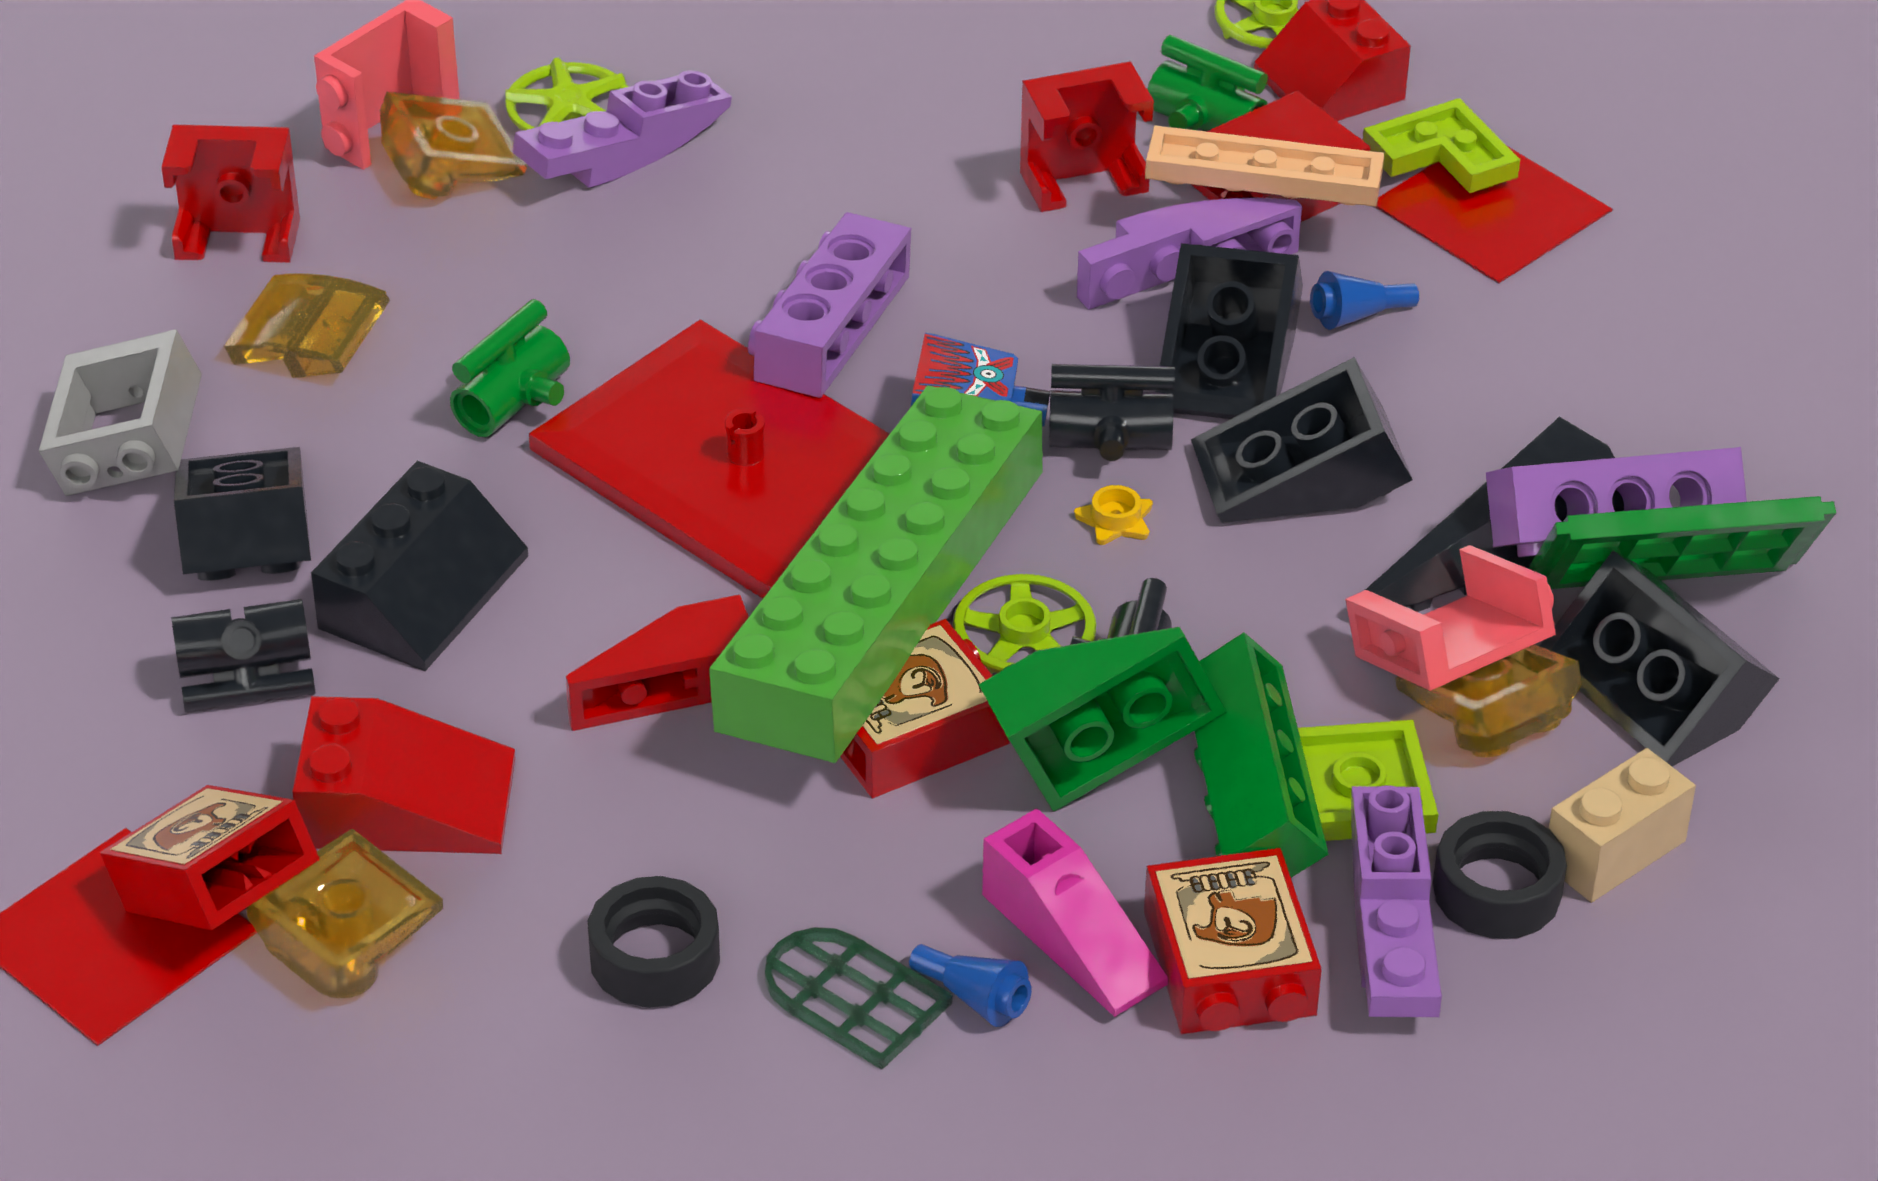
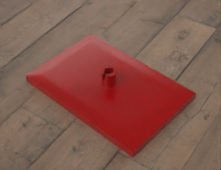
M700 319L529 433L530 450L763 599L890 433L825 394L818 398L754 381V356L749 354L748 348Z

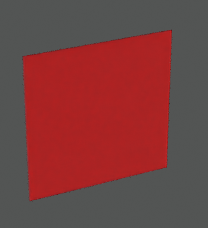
M1510 147L1508 148L1520 159L1518 178L1469 193L1440 162H1437L1379 196L1376 206L1382 212L1497 283H1501L1613 210L1611 207Z
M124 828L0 912V968L97 1046L259 932L258 928L239 914H236L215 929L208 930L126 912L100 852L130 834L131 831L127 828Z

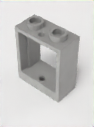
M177 329L65 356L39 448L40 455L65 496L179 470L202 373ZM144 403L141 418L92 429L97 413ZM116 466V467H118L121 471H120V472L113 471V470H111L110 467Z

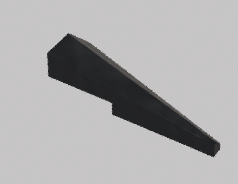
M1559 416L1501 469L1615 457L1607 444ZM1485 482L1365 590L1405 607L1409 606L1412 610L1419 612L1430 608L1433 598L1457 589H1460L1464 595H1467L1459 549L1471 545L1525 568L1530 566L1535 556L1518 557L1517 545L1493 547L1487 482ZM1615 490L1612 497L1613 508L1615 512L1624 511L1623 498ZM1558 494L1555 500V512L1557 517L1564 522L1567 517V505Z

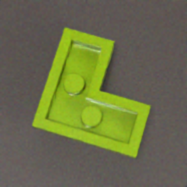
M1460 98L1363 128L1362 140L1370 146V151L1384 153L1383 169L1390 177L1440 162L1469 193L1518 178L1520 159Z

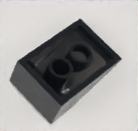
M1181 243L1160 366L1175 367L1174 391L1155 390V392L1173 393V413L1232 419L1281 394L1295 339L1303 289L1299 255Z
M1355 357L1191 439L1214 508L1222 523L1358 508L1378 497L1387 495L1394 489L1413 480L1384 408Z
M300 447L181 459L179 470L175 473L174 508L183 575L197 573L199 580L215 581L233 577L236 574L235 569L261 566V572L278 574L294 571L299 568V562L311 560Z

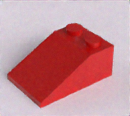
M311 696L292 791L293 799L316 849L502 854L516 759L515 749L379 698Z

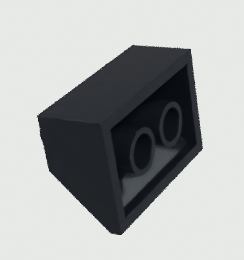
M417 460L311 572L317 627L319 630L426 671L528 557V547L471 480Z
M1614 550L1554 626L1556 635L1543 640L1535 651L1537 655L1640 744L1650 749L1672 767L1739 731L1780 679L1648 569Z

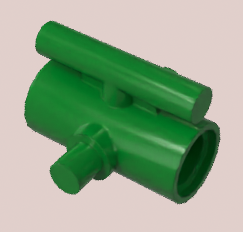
M1171 34L1164 39L1161 46V55L1185 64L1187 67L1170 60L1164 61L1153 73L1147 90L1154 100L1153 111L1169 117L1168 123L1171 128L1200 129L1206 132L1268 104L1263 98L1245 91L1248 90L1257 95L1261 94L1268 81L1266 73Z
M536 299L528 301L452 365L455 377L463 383L452 392L450 407L457 421L469 433L478 437H488L525 407L526 404L538 406L545 403L556 406L562 401L564 387L563 384L555 380L568 370L570 355L566 345L551 329L539 325L547 318V310L540 301Z

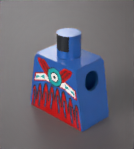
M925 333L912 392L911 406L927 385L938 388L949 387L956 389L960 393L991 400H1007L1018 406L1042 411V427H1045L1050 391L1016 386L1015 380L1019 358L1012 353Z

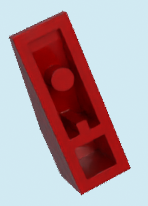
M738 594L678 606L567 674L566 688L571 730L576 731L712 703L709 668L749 618L741 595Z

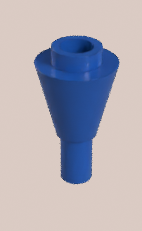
M1325 271L1320 275L1318 282L1313 285L1310 293L1312 313L1328 330L1374 315L1387 308L1415 307L1419 302V290L1414 283L1383 285L1380 282L1331 271Z
M924 944L917 945L911 953L909 966L912 970L943 982L947 989L994 1027L1005 1026L1012 1018L1019 1017L1028 1006L1032 986L1029 981L1028 969L1022 961L962 955L953 957Z

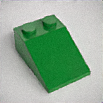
M1180 627L1037 650L978 684L1007 738L1053 812L1227 712Z

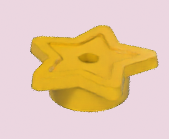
M1109 485L1094 493L1092 504L1075 508L1074 514L1077 520L1095 528L1096 542L1099 545H1105L1121 536L1145 540L1148 538L1150 531L1143 518L1151 511L1153 501L1151 499H1141L1139 494L1129 487Z

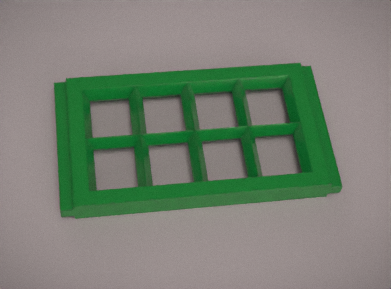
M1821 496L1567 515L1564 522H1556L1528 569L1545 575L1551 589L1585 587L1613 550L1648 569L1661 581L1786 571L1790 565L1797 564L1836 515L1835 502H1822Z

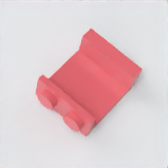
M405 0L314 55L317 78L316 91L319 96L322 123L321 136L324 147L334 155L344 158L362 170L371 165L368 129L414 101L443 119L460 110L453 17L422 0Z
M1468 545L1459 549L1467 592L1465 597L1426 614L1416 612L1368 590L1350 596L1345 600L1355 656L1431 691L1556 635L1552 614L1554 605L1553 593L1545 575Z

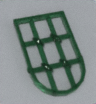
M813 927L793 932L778 941L766 959L765 984L771 998L790 1015L807 1023L881 1070L895 1059L913 1040L918 1038L952 1004L953 994L869 945L866 941L836 928ZM811 942H831L847 947V949L841 955L837 953L831 955ZM797 946L828 966L817 977L814 978L812 975L806 977L779 959L783 954ZM857 954H860L890 972L893 976L886 983L881 980L877 983L847 963ZM773 969L802 986L803 989L794 998H790L776 985ZM835 974L839 977L843 974L874 994L861 1006L858 1003L852 1005L824 988L823 985ZM904 981L933 998L936 1002L924 1011L892 991ZM811 996L814 999L820 997L848 1014L849 1017L838 1027L802 1004ZM881 1002L885 1005L889 1002L917 1020L900 1034L870 1016L869 1013ZM857 1024L860 1027L866 1025L893 1043L880 1053L849 1034V1032Z

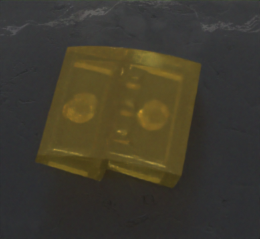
M300 273L273 275L227 340L224 348L234 365L283 359L293 378L342 373L390 302L386 291L350 279Z

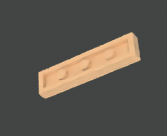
M1154 125L1146 158L1145 179L1166 181L1171 184L1218 187L1228 191H1251L1276 194L1286 198L1301 197L1334 201L1344 205L1359 204L1376 207L1383 172L1384 153Z

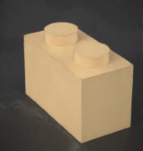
M1645 748L1554 806L1551 810L1549 829L1564 847L1567 863L1565 882L1592 903L1684 843L1687 837L1696 784L1650 749Z

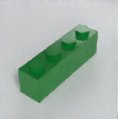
M1243 632L1199 661L1227 712L1194 731L1198 745L1194 749V757L1205 777L1208 794L1204 797V803L1208 813L1215 822L1219 841L1215 844L1216 856L1281 848L1290 877L1292 878L1329 855L1283 665Z

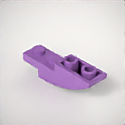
M684 71L678 76L656 81H640L634 86L610 91L607 111H593L583 117L562 122H546L540 125V127L515 132L512 152L545 179L571 173L590 188L626 176L681 147L722 115L731 106L732 96L712 82L708 75L699 71Z
M1230 198L1173 205L1117 220L1116 238L1078 251L1077 298L1090 310L1174 280L1181 243L1283 254L1296 253L1299 247L1302 206L1292 199Z
M1352 786L1351 824L1356 931L1361 987H1366L1369 1017H1439L1442 995L1429 902L1431 872L1420 787Z

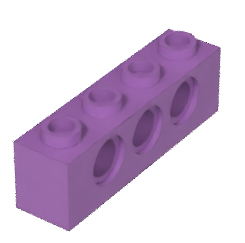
M846 212L831 232L826 231L820 240L818 249L810 260H803L800 264L796 277L786 290L778 292L773 307L763 321L757 320L752 327L748 341V352L754 356V381L821 398L909 278L911 228Z
M1741 447L1516 466L1486 472L1493 547L1517 545L1518 557L1536 556L1554 524L1562 522L1555 512V500L1558 494L1567 505V515L1615 512L1612 505V497L1615 490L1623 498L1624 511L1671 508L1669 492L1672 485L1679 492L1680 507L1747 502Z

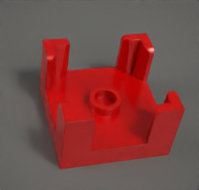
M1131 61L1022 81L1020 174L1041 212L1062 209L1067 206V200L1056 180L1108 171L1122 196L1149 192L1150 179H1145L1146 162L1135 144L1136 115L1138 111L1144 122L1153 121L1154 100Z
M173 124L161 169L164 188H172L176 185L179 210L172 233L174 259L202 260L205 257L211 232L267 233L262 260L264 262L290 263L300 223L289 127Z

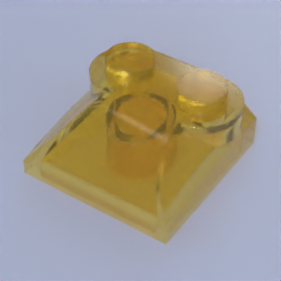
M386 92L380 108L381 144L402 179L414 194L426 199H436L439 196L452 194L457 183L497 181L525 174L528 165L512 152L513 142L487 102Z
M1537 645L1529 646L1431 691L1399 676L1395 677L1396 687L1399 691L1436 715L1452 722L1456 744L1464 750L1471 751L1477 757L1501 755L1509 750L1511 744L1533 733L1546 732L1557 728L1561 724V720L1571 713L1572 700L1582 686L1578 661Z
M350 829L318 850L319 861L246 908L247 918L263 940L267 950L316 991L332 998L354 997L371 988L378 977V962L393 952L443 909V898L354 829Z

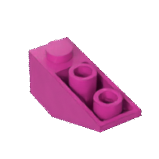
M1039 809L1032 810L983 839L982 896L1114 1017L1168 985L1167 975L1082 848Z

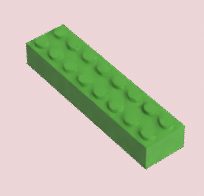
M927 385L709 668L714 732L836 763L892 685L930 624L935 623L1043 473L1042 411L1018 406L1007 400H991L960 393L956 389L949 387L938 388Z

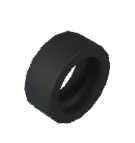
M1481 811L1460 818L1443 833L1437 848L1433 876L1436 903L1449 920L1467 932L1488 938H1519L1540 931L1556 916L1562 900L1567 869L1564 847L1550 829L1531 817L1509 811ZM1481 859H1502L1521 865L1532 872L1538 881L1519 890H1496L1479 885L1467 877L1461 868L1466 864Z
M665 876L634 878L616 885L596 901L587 920L591 973L603 991L622 1003L645 1008L673 1006L700 993L712 982L720 964L717 909L703 891L684 880ZM659 924L679 928L695 939L683 951L668 957L650 959L628 955L613 945L616 940L628 931L641 926Z

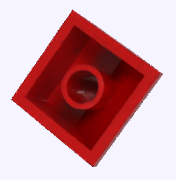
M1310 0L1301 6L1256 59L1254 69L1267 74V85L1280 98L1299 91L1336 121H1340L1405 100L1411 45L1365 0Z

